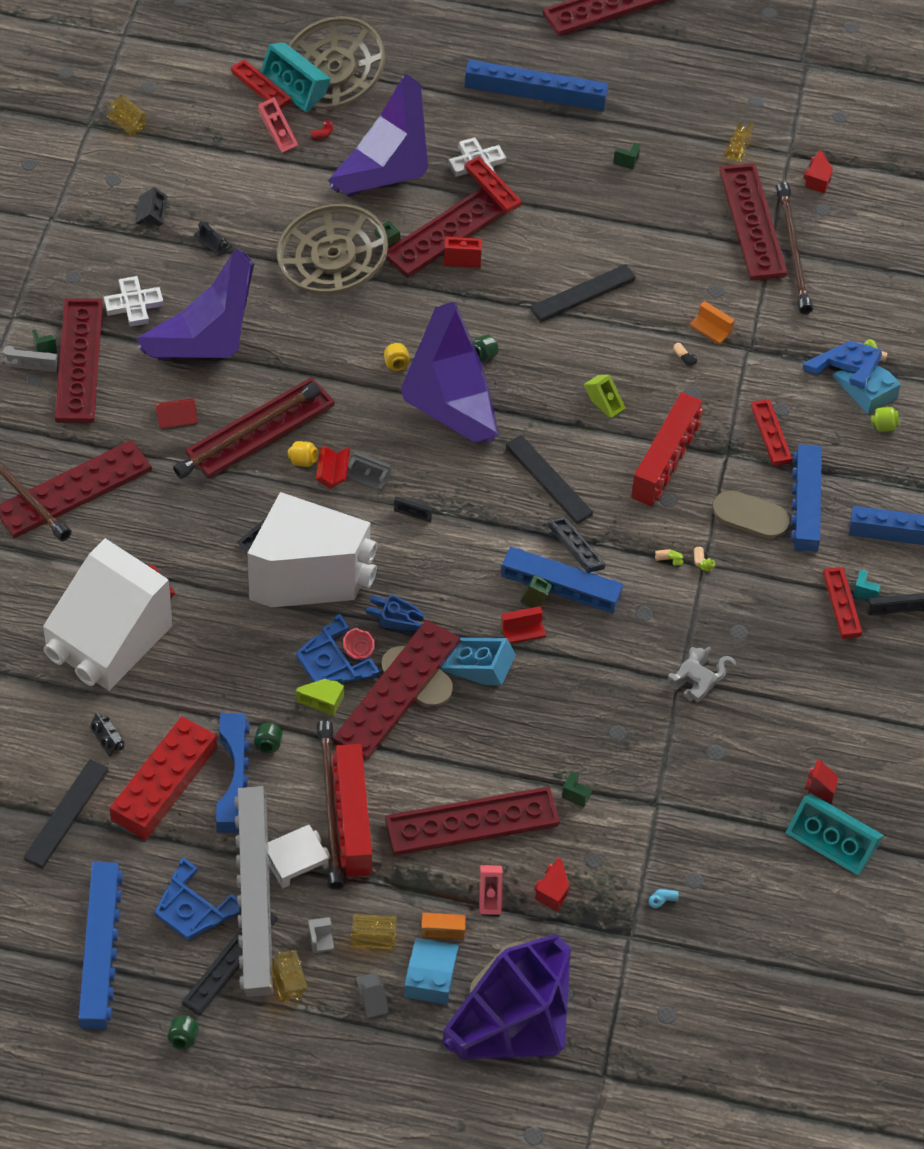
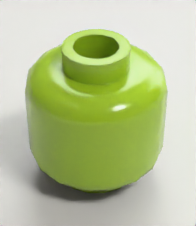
M893 407L877 408L875 415H871L872 427L876 426L878 432L895 431L897 426H900L899 412L895 411Z

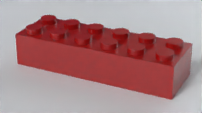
M683 392L680 393L634 474L632 499L653 507L656 500L659 501L661 499L662 489L664 486H668L671 473L676 472L679 458L683 459L686 453V446L691 445L693 441V433L695 431L698 432L702 423L700 419L704 411L701 408L703 400Z
M181 716L109 807L111 821L147 840L217 749L216 734Z
M362 744L336 745V754H332L334 794L336 796V814L338 816L337 827L339 832V850L341 851V869H345L346 877L371 876L372 847Z

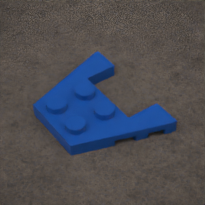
M848 341L804 362L803 370L818 374L828 365L855 373L849 378L850 385L864 389L867 386V380H870L872 376L871 372L873 369H876L882 357V351L872 346Z
M341 614L337 615L330 625L327 624L318 636L313 637L296 652V658L313 683L323 679L345 683L375 678L380 674L371 658L352 667L334 642V638L349 631V626Z
M182 857L176 872H174L168 889L165 890L155 910V917L189 941L241 913L242 909L238 907L237 897L232 893L218 908H215L188 888L185 884L198 872V868Z

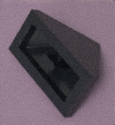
M395 496V512L431 523L433 513L431 506L421 499Z

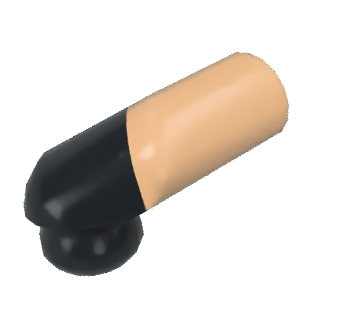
M676 343L673 346V350L687 366L697 363L696 355H690L681 343Z

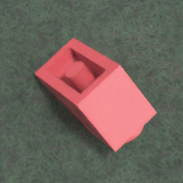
M480 865L479 914L501 915L502 866Z

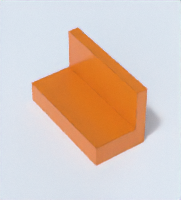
M704 301L700 305L698 316L689 326L720 345L733 332L735 319Z
M422 913L421 938L464 940L466 915Z

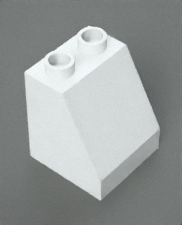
M280 492L248 551L249 600L269 607L355 600L361 586L371 587L377 572V565L371 563L375 557L378 543L370 540V522Z
M105 538L87 556L43 625L46 643L44 646L45 654L58 665L67 662L73 666L77 676L85 684L93 686L95 683H98L110 691L172 627L169 579Z

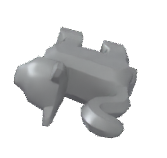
M692 647L689 650V659L682 663L679 671L676 674L670 673L668 675V685L677 690L688 682L693 687L684 691V697L690 702L695 700L698 703L707 695L708 691L713 689L718 681L724 678L726 675L724 665L728 663L735 666L736 661L730 656L721 657L716 664L718 673L715 674L702 666L710 661L708 656L711 647L706 649Z

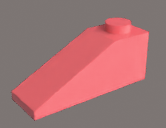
M275 97L258 104V112L281 153L297 147L298 143Z

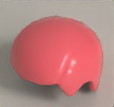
M354 628L348 631L343 638V648L350 658L364 660L369 658L375 649L374 639L368 631Z

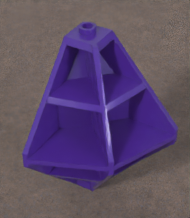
M407 73L403 76L374 125L358 147L329 178L328 182L331 183L329 186L337 193L341 191L348 197H351L363 190L420 178L428 169L422 91L419 82Z
M236 249L213 284L181 313L138 337L136 340L139 343V349L144 354H148L150 357L157 358L158 360L173 357L230 358L239 349L242 322L255 265L244 250Z
M453 301L435 307L401 387L404 401L474 443L484 441V444L493 442L495 437L499 436V430L487 378L458 306Z
M557 934L506 948L496 957L444 1028L443 1045L450 1052L453 1051L460 1059L556 1056L565 1048L571 947Z

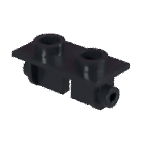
M201 221L198 224L199 231L194 233V235L217 256L232 247L207 222Z
M96 712L90 727L99 740L101 747L111 757L113 750L121 751L124 749V741L119 733L115 732V727L110 718L105 715L100 716Z

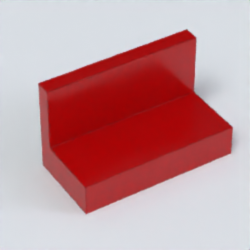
M445 237L444 266L481 268L482 239Z
M193 398L155 403L159 428L198 423L195 400Z
M327 446L320 448L316 480L329 489L346 481L350 449L347 447L335 453Z
M541 606L501 614L503 635L510 644L546 637L542 624L543 612Z

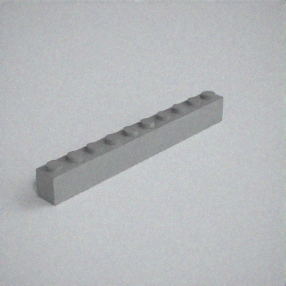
M264 786L238 788V796H235V808L239 809V816H235L236 829H239V835H236V847L240 848V855H236L237 868H240V875H237L238 888H241V895L237 896L238 907L242 909V915H238L239 928H242V935H239L240 949L243 948V956H239L240 969H243V976H240L241 990H245L247 997L273 995L266 792Z

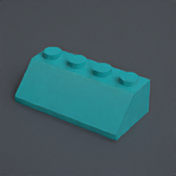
M285 42L269 44L260 72L289 95L293 103L305 112H308L326 94L331 78Z
M811 793L803 798L785 832L858 876L874 855L884 836Z

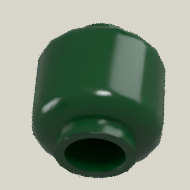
M483 335L473 340L481 362H486L498 354V343L492 336Z
M274 723L261 724L256 730L254 738L255 747L266 754L276 752L280 748L283 737L281 728Z
M189 1016L174 1018L167 1034L168 1041L176 1049L183 1050L192 1047L199 1031L198 1024Z

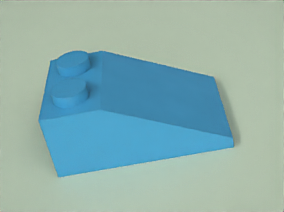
M879 366L871 372L872 376L870 380H867V386L864 389L850 385L849 378L855 374L854 372L842 369L833 374L834 379L867 414L898 398L901 383L889 371Z
M460 638L461 642L440 668L441 671L482 685H502L516 654L507 638Z
M416 938L408 967L404 997L448 1005L459 945Z

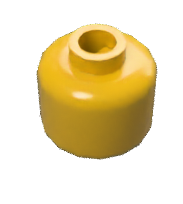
M393 343L384 350L386 366L390 370L401 371L407 368L410 358L407 348L403 344Z
M296 441L288 450V458L294 466L311 467L318 459V449L311 442Z

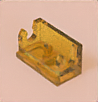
M121 94L119 98L109 104L110 108L114 106L115 108L108 112V117L131 136L146 127L145 113L124 95Z
M742 121L738 122L737 129H735L725 151V157L742 161L752 138L754 123L749 122L747 128H743Z
M353 914L352 947L395 949L397 916Z
M296 950L275 953L272 959V970L281 1002H288L292 995H296L297 1000L300 999L304 990H307L308 987Z

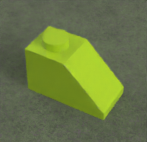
M597 375L584 384L591 401L609 418L626 409L610 375Z
M327 679L298 687L296 690V702L332 716L335 715L344 698V686L337 681Z

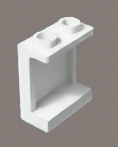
M310 825L268 842L269 866L282 889L290 886V879L320 865L324 869L329 867L330 854L326 847H322L318 832L316 830L313 831Z

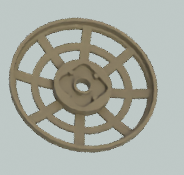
M338 16L317 21L303 29L288 45L294 50L298 46L306 52L304 58L309 60L312 56L316 59L314 66L331 78L328 87H333V94H325L322 99H333L332 104H315L312 107L314 109H336L356 102L374 87L382 74L385 64L384 45L378 33L368 23L352 17ZM336 26H354L362 29L356 39L348 35H337ZM329 27L330 37L320 40L312 47L304 42L313 33ZM367 34L374 38L380 50V53L374 56H370L368 48L362 43ZM338 41L353 43L348 50L338 47ZM331 43L330 49L321 54L317 52L322 46ZM360 48L364 52L366 59L356 61L353 54ZM380 60L379 69L370 83L365 82L370 72L371 64ZM334 65H339L337 69H331ZM366 66L361 79L354 76L356 68ZM348 81L354 84L350 89L340 93L341 85L346 84ZM359 87L363 88V90L355 96L340 102V97H344L352 93Z
M348 204L324 205L303 213L288 225L278 243L277 260L284 277L295 287L314 294H339L361 286L378 272L387 255L388 239L380 220L369 211ZM347 213L359 216L353 226L345 223H332L331 214ZM324 216L325 225L312 230L307 235L297 230L308 221ZM366 220L378 230L381 239L371 243L367 234L361 230ZM335 229L350 231L347 236L334 234ZM327 232V236L317 242L312 240L316 235ZM293 235L301 241L296 249L295 258H284L285 247ZM356 235H359L366 245L355 248L352 240ZM306 245L311 247V257L301 258L304 247ZM383 245L379 262L374 268L368 267L372 257V249ZM333 252H337V253H338V254L335 255V256H330V254L333 253ZM367 252L362 265L355 262L356 255ZM314 264L317 270L310 275L302 265ZM285 265H297L299 272L306 279L298 283L290 277ZM348 268L356 270L350 276L341 277V272ZM323 273L334 275V280H321L318 278ZM361 273L367 274L366 276L352 284L346 286L342 285V283L354 279ZM314 282L321 285H335V288L317 289L308 286Z

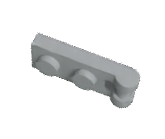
M7 346L3 349L5 365L8 367L57 372V354L15 350L12 346Z

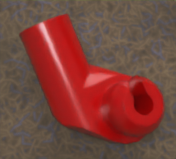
M330 120L324 121V127L321 130L311 131V139L328 138L334 131L333 122Z

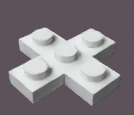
M476 138L459 142L458 147L463 155L449 159V166L455 177L467 174L468 172L464 169V163L478 156L492 170V166L506 163V157L499 145L482 150Z
M137 276L119 279L122 294L104 297L107 315L127 313L130 327L148 324L149 320L146 309L164 306L160 287L141 290Z

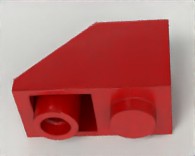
M818 151L816 157L813 156L811 158L810 169H806L803 179L806 180L804 187L825 194L831 182L833 168L823 152Z
M817 760L815 767H810L805 790H809L808 794L811 793L832 805L838 776L821 760Z
M557 858L554 864H549L545 871L546 876L543 880L539 879L534 887L536 891L535 900L556 912L568 897L569 892L568 879L562 859Z

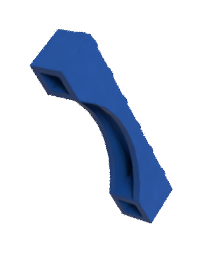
M220 713V743L230 754L235 770L229 789L217 803V833H239V829H236L235 816H239V809L235 808V796H238V788L248 787V775H244V770H248V757H245V752H249V739H245V734H249L250 723L245 721V713Z

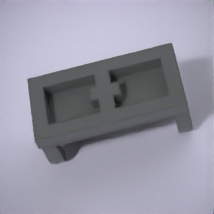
M355 451L348 464L349 471L347 472L346 479L382 492L391 477V465Z

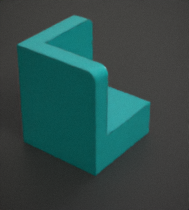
M860 570L853 597L867 601L870 598H877L881 586L866 581L868 572Z

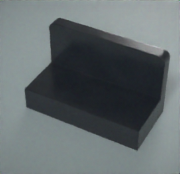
M156 187L140 195L135 223L139 225L148 219L158 227L164 224L168 196Z

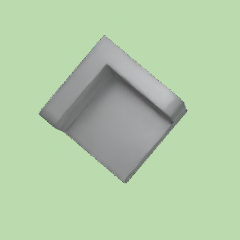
M330 917L308 920V931L313 954L333 951L334 944L331 934Z

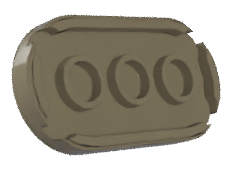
M725 491L714 499L713 514L724 525L765 539H774L779 535L782 536L788 530V513L776 504L738 491Z
M405 646L393 647L384 654L382 658L383 674ZM439 669L415 701L421 706L428 708L430 706L441 707L445 705L452 696L453 685L451 679Z

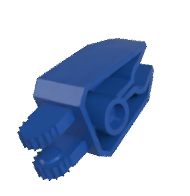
M395 595L389 596L387 600L378 596H371L369 601L384 609L367 607L365 612L370 616L380 619L379 623L382 627L405 632L418 631L421 627V624L416 621L422 622L424 614L414 605Z

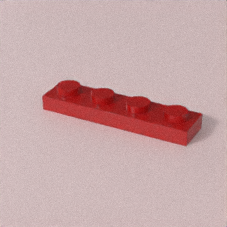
M245 59L231 67V73L265 101L275 97L280 109L291 103L289 95Z
M480 156L464 163V169L506 214L522 206V201Z
M770 399L751 402V409L772 466L792 463V456Z
M844 567L824 569L823 576L841 639L861 637L862 629Z

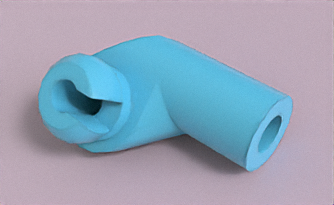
M659 889L650 896L649 904L653 908H658L666 901L678 902L679 891Z

